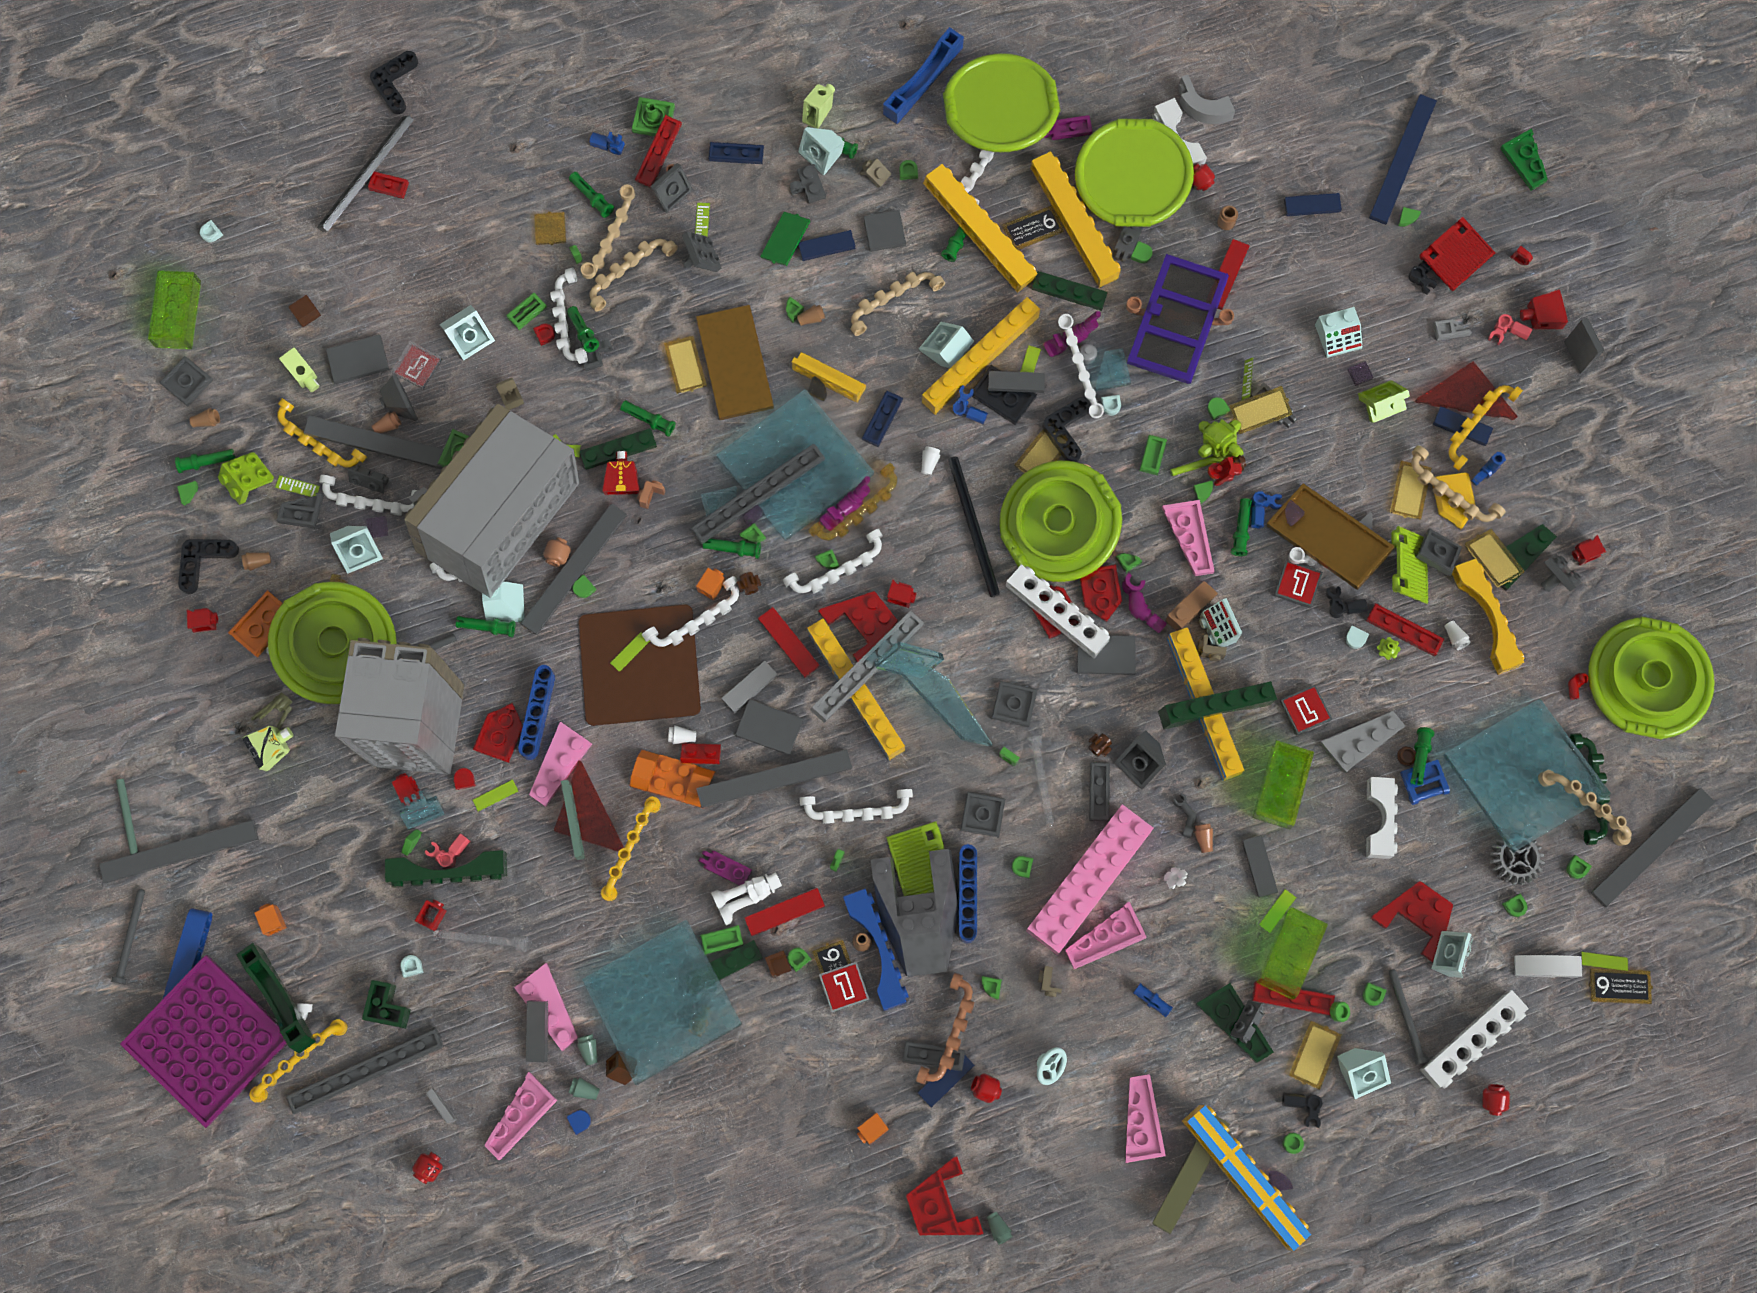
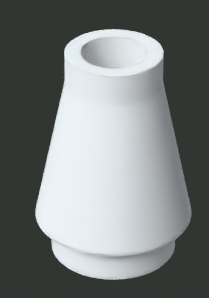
M926 446L925 450L922 451V474L932 475L941 456L939 449Z
M1451 621L1444 626L1452 647L1461 650L1470 644V637L1455 621Z
M675 725L674 727H669L668 742L681 744L696 741V731Z

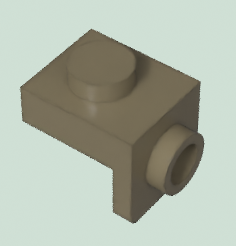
M877 158L865 161L862 165L863 169L859 172L861 175H866L877 187H881L892 174Z
M513 378L496 384L506 409L511 410L524 404Z
M1204 634L1202 639L1198 641V651H1201L1200 657H1207L1211 661L1224 659L1227 647L1207 645L1208 634Z
M1044 966L1043 971H1039L1038 982H1041L1040 991L1045 992V996L1056 997L1057 994H1061L1062 989L1050 987L1053 967Z

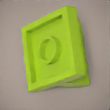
M1392 380L1358 393L1359 400L1366 404L1369 420L1372 423L1406 410L1404 399L1410 397L1408 389Z

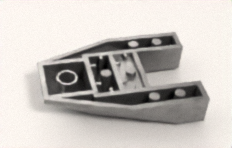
M949 849L929 851L934 892L898 897L893 858L871 859L872 876L880 919L907 977L947 972L959 911L952 854Z

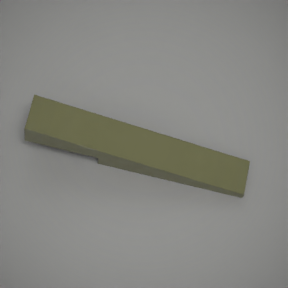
M1215 1116L1219 1123L1223 1122L1227 1127H1229L1230 1124L1228 1122L1224 1121L1218 1116ZM1197 1139L1152 1222L1153 1225L1168 1234H1171L1211 1160V1156Z

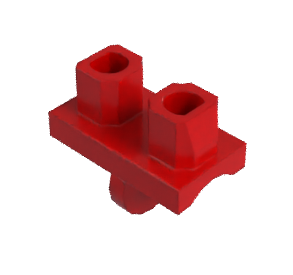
M1227 457L1220 463H1212L1208 467L1207 472L1212 479H1215L1214 486H1220L1226 481H1232L1234 475L1242 474L1241 463L1233 462V457Z

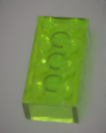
M157 271L148 340L155 348L192 349L201 280L194 272Z
M1277 740L1274 742L1252 818L1289 830L1294 827L1313 759V751Z
M1291 907L1285 914L1257 983L1294 1000L1299 995L1328 924Z

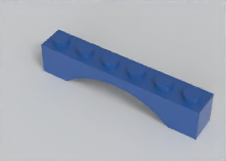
M949 27L940 37L934 49L914 76L902 87L895 90L883 103V115L898 124L963 49L964 37Z
M866 889L844 896L843 899L850 918L858 922L869 932L878 947L882 972L877 994L883 1010L886 1011L905 1004V998L909 996L905 986L901 987L899 979L902 977L899 968H894L892 960H895L892 949H887L885 942L888 941L885 930H880L878 925L881 919L878 911H873L872 904L875 903L871 892L867 893Z

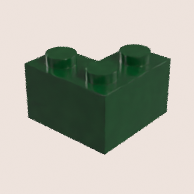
M371 980L362 1020L406 1029L411 1009L392 1005L396 985Z

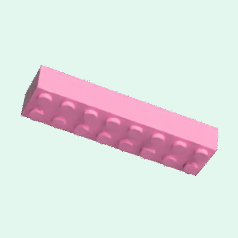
M1122 804L1036 916L1026 932L1058 956L1154 828Z

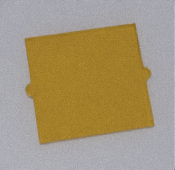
M564 212L534 214L536 245L550 244L552 246L557 243H566Z

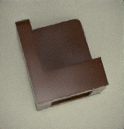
M307 295L289 306V309L302 327H305L321 316Z
M784 950L765 957L773 978L792 971Z
M618 1050L606 1060V1077L618 1083L626 1085L638 1075L637 1059Z

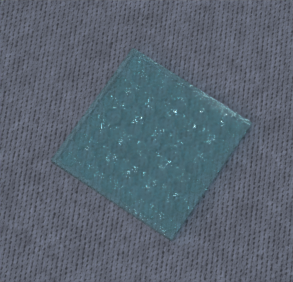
M806 389L717 454L720 462L745 491L813 443L817 446L825 460L757 506L785 541L827 511L828 508L843 499L850 491H853L864 477H872L874 475L872 468Z
M1541 699L1534 701L1443 755L1513 853L1590 808L1588 805L1583 806L1579 798L1573 793L1568 794L1564 786L1559 782L1548 787L1542 786L1538 781V776L1541 772L1551 770L1570 781L1578 780L1581 783V790L1583 792H1593L1596 795L1597 803L1611 795Z
M687 920L582 979L635 1085H639L743 1025Z

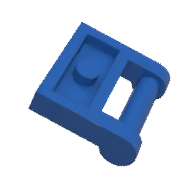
M1439 760L1426 763L1422 785H1417L1418 778H1416L1415 785L1410 782L1413 768L1400 772L1412 805L1433 796L1450 793ZM1438 781L1439 787L1416 794L1415 788Z

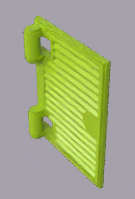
M1397 526L1396 530L1391 532V544L1394 545V548H1397V574L1392 576L1393 592H1398L1428 604L1427 564L1416 558L1424 537ZM1399 535L1404 536V543L1399 541ZM1400 579L1405 580V587L1400 586Z
M937 821L886 837L903 895L911 896L933 893L934 886L929 851L945 849ZM931 830L934 839L928 841L926 832Z

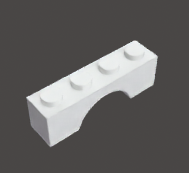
M1175 98L1155 106L1152 118L1177 133L1176 125L1181 120L1182 111ZM1183 140L1191 154L1193 166L1197 163L1199 165L1205 164L1207 157L1200 144Z
M1370 777L1367 780V800L1373 802L1379 808L1382 815V825L1377 833L1366 838V858L1391 859L1397 853V842H1394V834H1397V823H1394V816L1397 815L1398 810L1397 803H1395L1398 786L1395 784V778Z

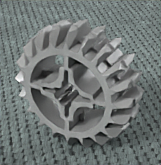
M1511 832L1509 836L1504 834L1502 839L1496 840L1498 845L1494 844L1492 846V849L1496 852L1490 853V856L1495 858L1490 863L1496 864L1493 871L1499 870L1500 873L1497 875L1499 878L1505 876L1504 882L1507 883L1511 879L1512 885H1516L1517 882L1520 885H1524L1525 881L1530 883L1532 878H1538L1537 873L1543 871L1540 866L1544 865L1545 862L1540 860V858L1544 857L1545 854L1538 852V850L1542 849V846L1536 847L1534 845L1537 840L1529 841L1530 835H1526L1523 838L1522 832H1519L1517 836L1515 832ZM1508 844H1519L1524 848L1517 850L1514 847L1511 848ZM1503 852H1505L1504 854L1507 857L1506 865L1503 860ZM1528 853L1530 854V857H1531V865H1530L1529 861L1527 860V855H1528ZM1521 854L1519 861L1513 863L1515 861L1514 858H1516L1515 856ZM1517 867L1520 870L1523 869L1526 873H1514L1511 869Z

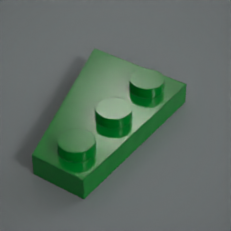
M1532 128L1500 147L1530 191L1543 185L1548 180L1543 162L1539 158L1537 143L1534 142Z

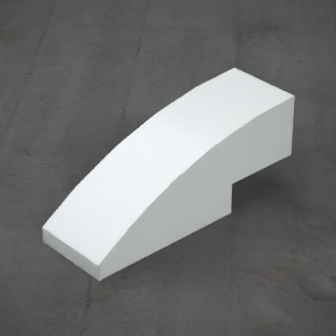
M1516 955L1514 956L1515 976L1582 977L1581 956Z

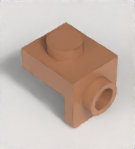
M646 481L643 490L640 489L637 497L640 507L648 509L654 492L662 495L665 494V488L662 486V483Z

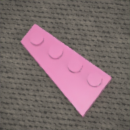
M1200 500L1163 505L1162 510L1194 576L1213 574L1214 567Z
M1128 902L1103 923L1097 925L1090 933L1084 935L1067 948L1065 952L1073 969H1077L1144 940L1146 935L1130 902Z
M545 963L514 988L526 1004L529 1000L548 1001V1033L561 1051H564L577 1041L578 1035L565 1008L548 963Z
M530 1072L527 1073L524 1083L518 1088L515 1098L506 1108L503 1118L497 1123L484 1145L497 1160H501L557 1101Z

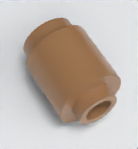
M1225 206L1221 209L1217 224L1221 229L1230 230L1235 226L1238 218L1236 208Z

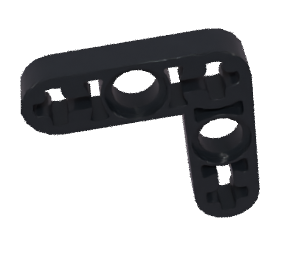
M412 51L403 52L376 68L370 74L374 87L394 114H402L406 110V104L392 82L417 67L418 59ZM392 66L399 67L395 73L390 72V68ZM377 76H379L380 78H382V80H383V82H384L382 85H381V83L379 82V80L376 78ZM391 88L393 92L390 95L383 94L384 90ZM395 99L400 106H395L392 100Z
M1084 397L1077 398L1050 414L1042 424L1044 432L1065 461L1078 462L1082 455L1081 449L1065 427L1089 412L1091 404ZM1079 404H1080L1081 406H1082V405H1085V408H1084V409H1083V408H1080V409H1078V410L1076 411V413H1075L1074 410H1076V409L1078 408ZM1069 412L1071 419H1064L1062 413ZM1048 423H1055L1054 428L1052 426L1049 427ZM1060 435L1065 436L1067 442L1061 444L1058 442L1057 437ZM1070 451L1071 453L1075 452L1076 456H1069Z
M224 539L186 540L181 550L178 581L180 590L185 594H193L197 591L201 558H234L239 553L238 545L232 540ZM193 545L196 549H193L191 554L188 548H191ZM208 545H215L214 552H206V547ZM229 545H231L233 547V550H230L229 553L226 550H224L229 548ZM189 562H193L195 564V567L192 571L185 570V567ZM189 580V582L192 583V586H189L187 589L184 585L188 584Z

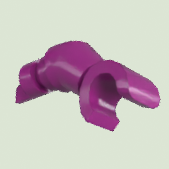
M1100 311L1094 312L1084 322L1077 323L1071 327L1074 336L1078 339V343L1087 339L1088 334L1099 326L1097 319L1101 316ZM1065 332L1062 333V336L1060 333L1054 334L1053 339L1043 343L1050 357L1057 356L1067 349V336Z
M864 477L853 491H850L836 504L837 508L835 506L828 508L827 513L819 518L826 529L829 531L835 529L842 523L845 516L856 511L863 504L864 497L870 493V488L867 486L870 482V477Z
M1129 572L1122 581V589L1128 594L1131 615L1136 619L1139 618L1141 621L1145 620L1150 628L1160 633L1167 623L1154 613L1153 615L1150 613L1149 605L1145 603L1143 593H1141L1145 580H1141L1138 586H1134L1130 583L1132 575Z

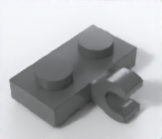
M812 164L797 169L800 182L794 181L790 183L791 194L795 195L804 191L808 203L825 199L826 194L815 165Z
M575 335L578 347L582 348L583 343L579 341L577 335ZM609 339L599 342V347L594 352H586L588 361L583 363L586 371L604 366L600 352L613 351Z

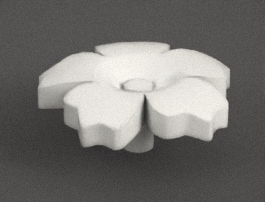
M1174 867L1171 868V872H1167L1164 875V880L1167 881L1169 889H1174L1176 885L1177 887H1184L1186 884L1184 879L1187 878L1188 873L1185 870Z

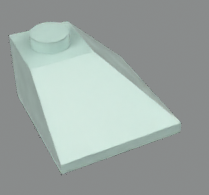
M806 127L798 152L811 165L814 164L815 168L822 175H825L842 154L845 142L832 130Z
M346 526L330 533L331 543L347 574L383 559L367 526Z
M503 582L491 598L482 593L486 620L492 621L495 618L506 622L511 620L522 622L524 620L523 584Z
M1354 1048L1337 1056L1340 1070L1354 1099L1391 1083L1383 1052Z

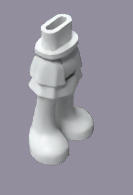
M775 872L769 876L765 874L752 878L750 881H745L744 884L729 890H715L711 894L725 924L728 925L732 922L734 912L748 905L757 904L760 900L763 901L771 894V891L774 893V890L782 885ZM744 893H748V895H746V896H744V897H742V898H740V899H737V900H735V901H732V902H730V903L725 904L727 901H729V900H731V899H733V898H735V897H737V896H739V895H742V894H744Z

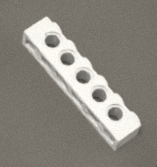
M1021 564L1007 580L1006 587L1091 657L1095 658L1109 642L1110 636L1108 631L1103 627L1096 626L1090 616L1080 613L1079 608L1074 603L1070 602L1069 604L1059 591H1053L1049 587L1050 585L1046 580L1039 579L1034 575L1035 572L1028 566L1024 567ZM1032 583L1034 588L1027 589L1024 584ZM1047 595L1049 600L1041 601L1039 596ZM1059 606L1063 608L1064 612L1058 614L1054 611V608ZM1076 619L1079 624L1073 626L1069 623V620ZM1091 631L1094 636L1087 638L1083 632Z
M1513 990L1505 992L1419 1070L1435 1088L1443 1087L1445 1089L1453 1082L1451 1079L1456 1074L1461 1075L1467 1070L1468 1067L1466 1065L1471 1060L1475 1062L1483 1055L1481 1051L1484 1048H1491L1497 1042L1496 1038L1500 1034L1504 1036L1512 1029L1510 1025L1514 1021L1520 1022L1526 1016L1524 1012L1529 1008ZM1502 1009L1508 1013L1507 1020L1501 1017ZM1488 1022H1490L1494 1027L1492 1033L1488 1032L1486 1029V1024ZM1473 1035L1479 1039L1478 1046L1473 1045L1471 1041ZM1459 1048L1462 1049L1465 1053L1463 1059H1460L1457 1056V1050ZM1444 1061L1450 1065L1448 1073L1442 1068Z

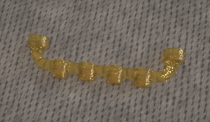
M887 464L880 471L884 478L889 477L890 483L882 488L874 497L866 501L862 507L854 511L845 521L838 524L830 533L823 532L824 526L819 521L808 532L813 537L817 535L823 540H832L838 535L843 538L849 533L848 527L850 525H859L864 520L862 515L866 512L872 514L877 510L878 506L876 504L882 500L885 503L893 496L890 492L897 485V476L894 473L896 468L893 464Z

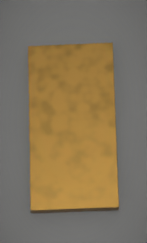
M750 305L696 316L719 419L724 420L773 409L774 404Z
M1304 483L1267 522L1268 528L1295 547L1303 549L1305 554L1357 590L1394 550V545Z

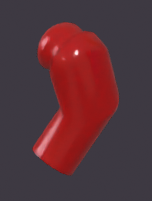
M1577 673L1569 680L1570 700L1580 698L1579 688L1588 682L1587 674Z

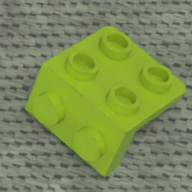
M254 452L223 463L218 479L227 488L230 496L240 505L246 502L249 491L271 483L274 476Z

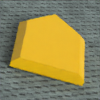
M1469 473L1435 477L1439 481L1445 482L1452 491L1460 493L1468 503L1475 505ZM1434 493L1438 514L1454 523V526L1461 530L1469 520L1463 514L1465 509L1461 506L1453 508L1448 503L1449 497L1445 494L1439 497Z

